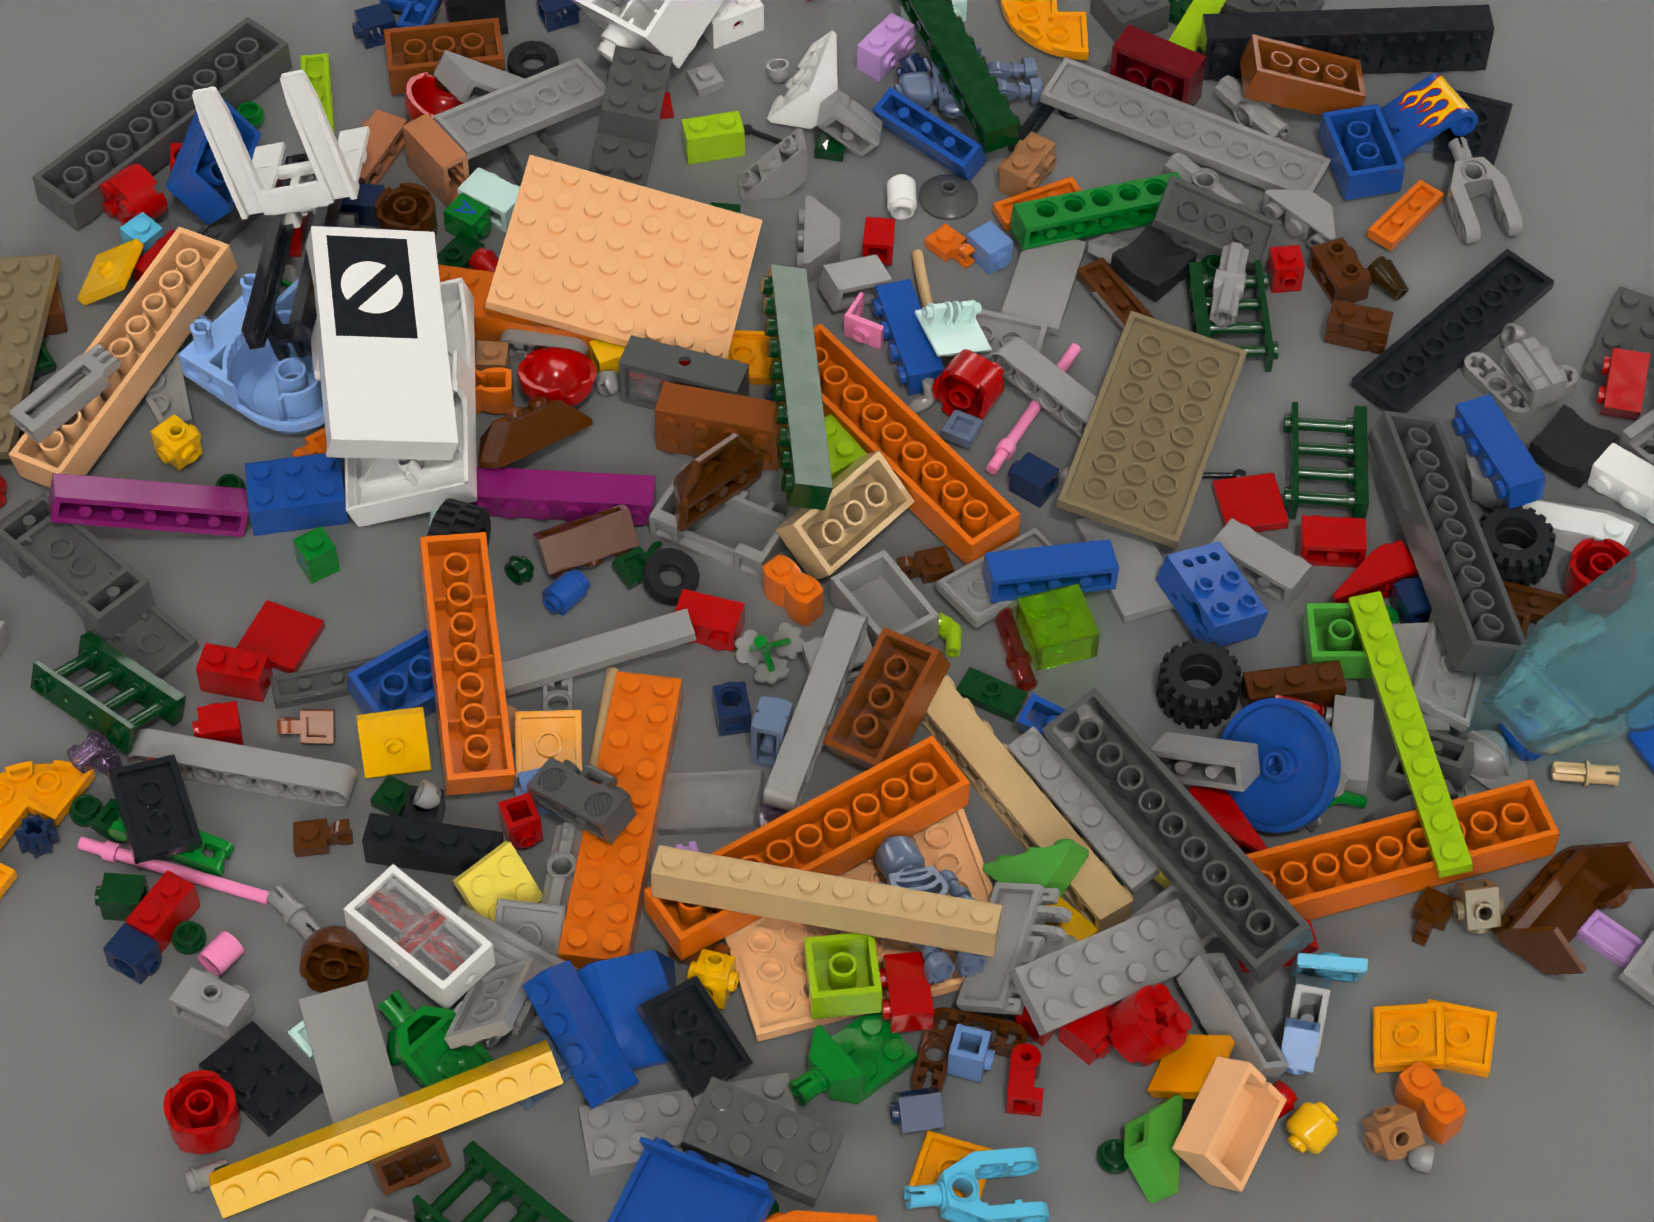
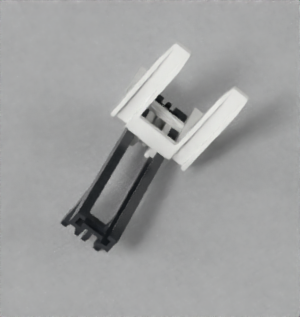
M304 70L282 73L280 77L287 106L306 150V153L287 156L285 164L282 166L281 163L286 148L284 142L256 147L253 159L251 160L230 110L216 87L197 89L192 94L200 124L241 219H248L249 215L262 212L264 215H271L241 331L250 350L265 347L268 338L279 361L290 358L288 343H292L299 358L306 357L308 353L312 356L311 334L317 318L314 285L307 250L289 323L282 324L275 309L294 229L301 226L303 216H306L310 211H313L315 215L312 226L336 227L343 198L357 199L360 187L358 181L362 164L366 162V147L370 134L369 126L340 131L337 142L318 94ZM277 179H280L279 187L275 188Z

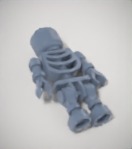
M978 46L976 50L981 55L982 47ZM1034 56L1021 58V64H1018L1017 61L1011 62L1010 65L1000 61H991L987 64V70L990 74L995 75L998 89L1001 94H1006L1008 101L1016 97L1020 100L1029 96L1032 105L1039 104L1041 93L1043 92V83L1041 77H1037V64ZM933 61L931 63V77L925 71L904 73L899 78V84H894V90L924 109L930 108L933 101H936L938 109L944 110L943 112L946 117L958 118V116H964ZM1020 75H1023L1024 82H1017L1015 85L1007 83L1005 79L1010 78V76L1012 79H1018Z
M906 835L890 836L878 847L875 860L887 881L885 885L947 895L949 892L953 897L975 900L970 897L971 893L965 886H960L958 877L951 870L945 869L939 873L934 866L925 867V859L911 837ZM912 943L913 946H916L922 952V957L925 961L923 972L928 984L932 982L938 984L939 981L943 983L946 978L947 980L951 979L955 968L960 977L964 975L966 978L970 975L976 976L977 972H983L987 963L984 955L955 951L957 956L954 965L949 954L943 952L942 948Z

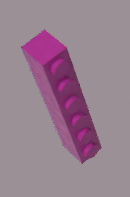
M477 466V501L469 504L487 508L492 517L567 521L624 504L630 510L634 525H649V515L656 505V476L517 468L495 469Z
M53 473L48 498L50 522L244 537L249 514L246 490L243 488Z

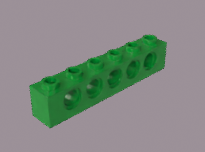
M1178 172L1016 203L1013 204L1010 227L1022 250L1149 225L1154 219L1168 179L1171 175L1180 179L1181 177Z

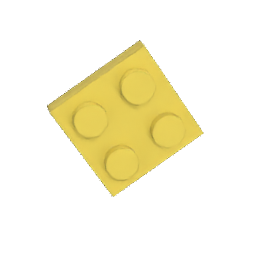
M504 841L453 880L468 907L495 921L497 899L535 903L540 902L542 899V892L512 843Z

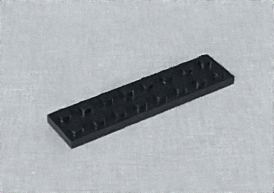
M1506 249L1352 378L1351 386L1385 411L1407 413L1460 368L1469 354L1480 351L1502 332L1506 324L1513 323L1553 288L1554 280L1509 249Z

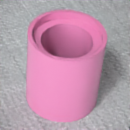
M222 931L198 955V960L207 971L221 977L244 953V948L233 935Z

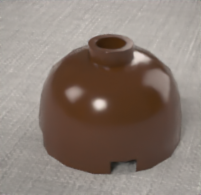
M336 925L322 927L312 933L302 946L299 972L301 977L303 975L307 980V985L319 993L365 981L368 977V949L358 936L347 927Z

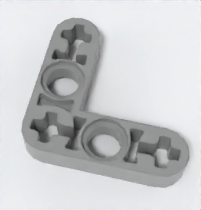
M1473 352L1464 360L1462 374L1465 379L1483 396L1491 394L1509 421H1525L1556 403H1546L1544 406L1532 410L1508 375L1486 354ZM1568 365L1557 366V368H1562L1565 371L1569 381L1561 399L1575 391L1579 378L1576 369ZM1499 383L1505 389L1495 391L1489 387V384Z

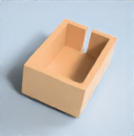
M1217 1056L1172 1149L1210 1186L1242 1192L1287 1099L1271 1083L1266 1082V1078L1250 1062Z

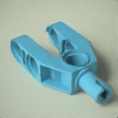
M1031 1147L974 1151L944 1170L934 1184L907 1185L904 1188V1200L910 1199L909 1202H905L907 1209L937 1206L940 1210L941 1218L952 1222H1048L1050 1220L1046 1202L1022 1203V1199L1014 1200L1012 1204L988 1206L987 1202L983 1203L979 1198V1183L977 1180L1024 1176L1039 1169L1036 1150ZM952 1188L961 1190L965 1198L957 1196Z

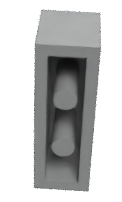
M1233 518L1211 541V543L1221 542L1252 588L1287 609L1309 584L1311 564L1306 562L1301 556L1292 554L1280 547L1275 541L1268 540L1253 531L1248 525L1241 524Z
M1335 695L1333 707H1326L1325 721L1334 733L1340 752L1341 768L1348 776V781L1343 784L1345 787L1344 791L1365 796L1369 777L1375 700Z
M1166 732L1150 748L1182 784L1244 792L1260 775L1258 745L1255 743Z

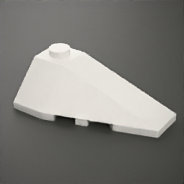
M833 30L810 46L798 64L800 70L785 84L789 90L784 97L780 95L774 101L767 117L771 123L812 129L817 125L818 116L820 115V103L838 90L837 35Z
M1542 500L1525 504L1522 507L1525 509L1531 507L1536 510L1535 514H1543L1547 518L1545 523H1551L1553 526L1552 533L1556 536L1555 546L1572 552L1575 546L1583 540L1594 538L1593 541L1603 542L1605 538L1612 539L1628 548L1640 525L1639 522L1615 512Z

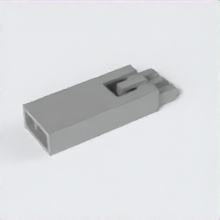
M100 344L95 345L84 355L80 353L9 411L14 424L36 443L40 444L111 386L107 378L121 366V361L113 357V354L109 351H105V348Z

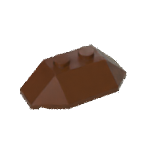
M546 396L530 399L528 406L506 410L504 412L505 416L493 421L480 437L479 466L480 468H502L593 425L592 418L561 400H547Z
M733 433L695 458L680 471L673 483L675 487L673 505L677 529L681 532L685 531L760 479L764 452Z

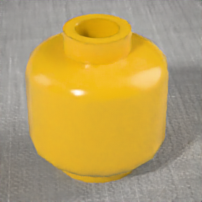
M1317 1101L1315 1104L1305 1102L1287 1120L1285 1127L1290 1136L1286 1140L1300 1154H1303L1305 1151L1315 1155L1320 1154L1337 1136L1339 1129L1336 1123L1339 1119L1322 1102Z

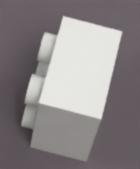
M726 0L572 1L601 28L605 29L601 35L604 41L600 43L597 52L610 62H612L615 46L617 45L636 50L643 49L646 52L673 57L672 65L680 69L689 53L695 48L697 41Z

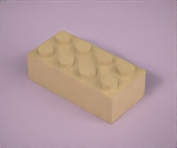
M879 450L860 456L832 480L833 489L825 510L801 507L775 529L806 574L816 580L832 575L915 502Z

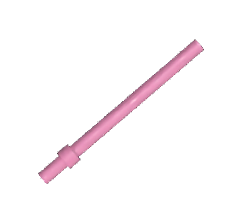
M1072 343L1056 366L1066 373L1081 352V347L1076 343ZM1031 401L1008 436L1001 439L994 450L995 455L986 466V471L989 474L996 475L1004 462L1010 460L1016 452L1017 443L1042 408L1036 401Z
M84 836L78 842V849L100 855L102 860L117 863L120 861L161 874L169 870L194 884L268 905L269 903L267 901L269 891L162 859L135 864L131 850L122 848L120 843L109 840L104 843Z

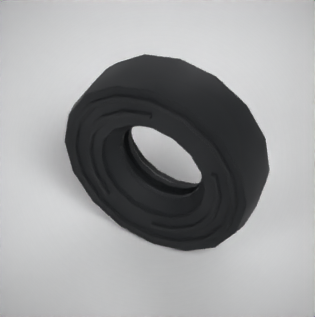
M541 41L520 43L510 51L507 60L509 73L525 79L559 65L556 50L549 44ZM528 59H540L544 62L543 66L535 69H528L522 65Z
M674 548L660 549L653 553L643 566L642 581L644 588L652 598L660 603L676 605L683 589L696 591L699 585L700 573L697 564L691 556L682 550ZM668 566L677 569L681 574L682 583L674 587L666 585L660 578V569Z

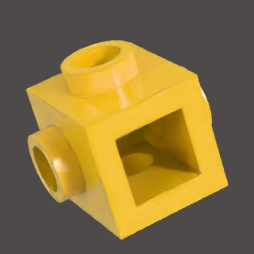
M175 414L150 431L158 457L165 464L170 463L179 471L188 464L195 462L203 454L200 441L202 436L199 430L192 424H186Z
M702 949L698 961H692L688 970L687 980L697 975L719 1009L724 1010L730 993L735 992L738 986L740 972L735 971L736 957Z

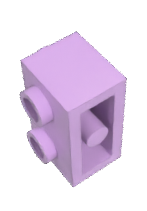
M891 12L857 45V70L880 82L899 64L898 60L907 56L914 49V24Z

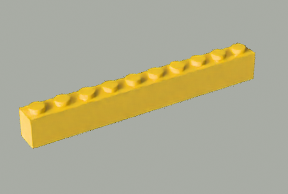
M544 1040L210 1172V1188L222 1218H226L561 1085L563 1080L547 1040Z

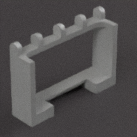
M685 463L680 471H682L689 464ZM673 480L649 515L650 536L763 582L762 566L778 554H781L786 546L779 534L775 531L763 551H759L740 542L734 550L689 530L681 532L677 529L676 518L672 514L674 511L673 496L675 488ZM742 490L739 496L735 495L724 503L778 526L797 511V508L791 507L788 513L783 515L776 512L778 504L773 501L767 507L748 500L750 492Z

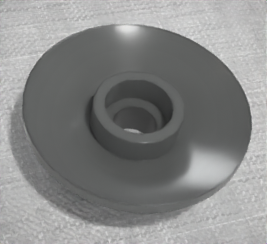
M943 174L930 178L922 185L919 192V202L926 213L937 219L957 220L966 217L975 209L978 202V193L975 186L963 177Z

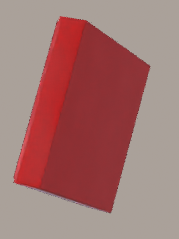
M1274 472L1213 480L1212 490L1223 527L1233 518L1241 524L1248 525L1255 532L1288 528L1289 520Z
M266 600L236 648L269 654L272 668L286 673H294L298 671L324 630V620Z

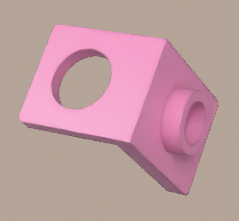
M860 292L844 315V336L880 350L883 346L884 326L862 318L864 314L865 293Z

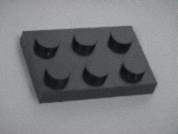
M1456 90L1476 113L1478 123L1474 130L1465 136H1456L1449 128L1443 131L1435 158L1455 163L1448 144L1455 138H1458L1461 145L1460 138L1464 137L1467 139V144L1473 158L1484 157L1494 166L1513 104Z
M175 754L108 770V778L135 864L202 848L200 833Z
M697 975L646 1001L636 1010L692 1098L705 1092L712 1076L726 1081L748 1069L753 1064V1061Z
M253 1020L198 1064L200 1070L213 1071L219 1074L220 1078L231 1084L239 1109L268 1137L323 1093L322 1086Z

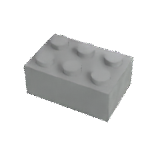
M885 549L831 577L830 601L838 609L868 617L866 631L872 648L883 627L924 644L938 638L939 614Z

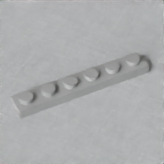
M1034 726L1008 745L1009 752L1133 894L1160 874L1159 868Z

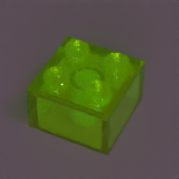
M1079 583L1017 598L1015 621L1035 671L1097 657L1100 633Z

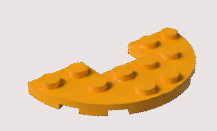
M1000 0V7L1006 22L1025 42L1054 56L1067 57L1072 60H1088L1089 46L1086 12H1058L1057 0Z
M53 760V764H33V761H27L5 767L6 771L0 773V850L21 825L22 819H25L29 813L34 816L39 814L45 821L52 818L54 825L58 826L69 812L74 799L82 795L96 778L94 769L61 760ZM0 863V899L17 879L16 871Z

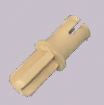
M1584 760L1583 763L1555 761L1551 767L1552 780L1582 783V786H1588L1589 783L1618 786L1620 775H1616V773L1620 772L1619 765L1590 764L1589 760Z

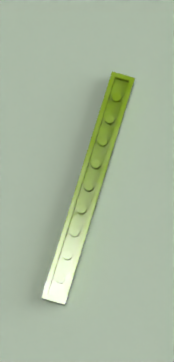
M1381 591L1349 597V608L1438 877L1443 878L1473 871V863Z

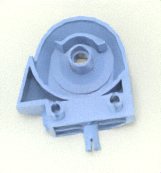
M245 274V279H240L243 295L214 322L208 319L207 316L200 315L199 319L196 318L194 323L190 325L193 341L178 354L182 374L265 428L285 435L305 434L325 425L321 381H316L312 356L308 353L306 357L299 358L292 343H288L290 358L279 361L268 338L265 347L249 349L241 329L256 274ZM299 278L277 298L275 309L282 324L289 323Z

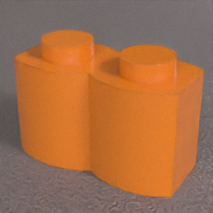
M492 367L482 371L475 369L476 413L485 411L492 414H503L506 410L514 408L515 392L512 370L502 367Z
M778 554L762 566L763 592L765 596L775 605L785 608L788 616L793 621L807 627L823 615L824 591L821 584L812 576L801 573L800 568L792 559Z
M1417 1061L1399 1074L1394 1091L1395 1101L1416 1112L1420 1128L1427 1137L1442 1145L1460 1132L1466 1114L1465 1105L1457 1094L1442 1086L1439 1077L1429 1066Z

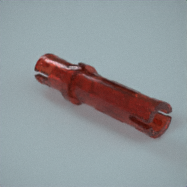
M1006 607L994 618L1007 655L1005 662L1008 669L1013 672L1017 688L1030 691L1038 683L1030 665L1032 658L1029 651L1025 650L1012 608Z

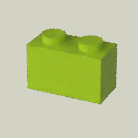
M739 110L681 119L682 145L688 165L745 156V131Z

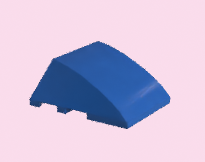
M650 950L593 962L577 971L579 978L631 1069L638 1070L669 1063L636 1010L641 1004L676 986L674 960L657 950Z

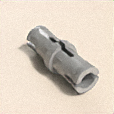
M283 885L275 887L280 893L279 895L273 890L270 891L267 901L282 914L284 923L289 928L294 927L305 940L312 933L322 928L309 915V908L304 903H298Z

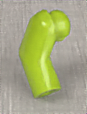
M937 612L939 614L938 635L945 640L944 653L948 657H958L961 653L962 628L949 616L942 612Z

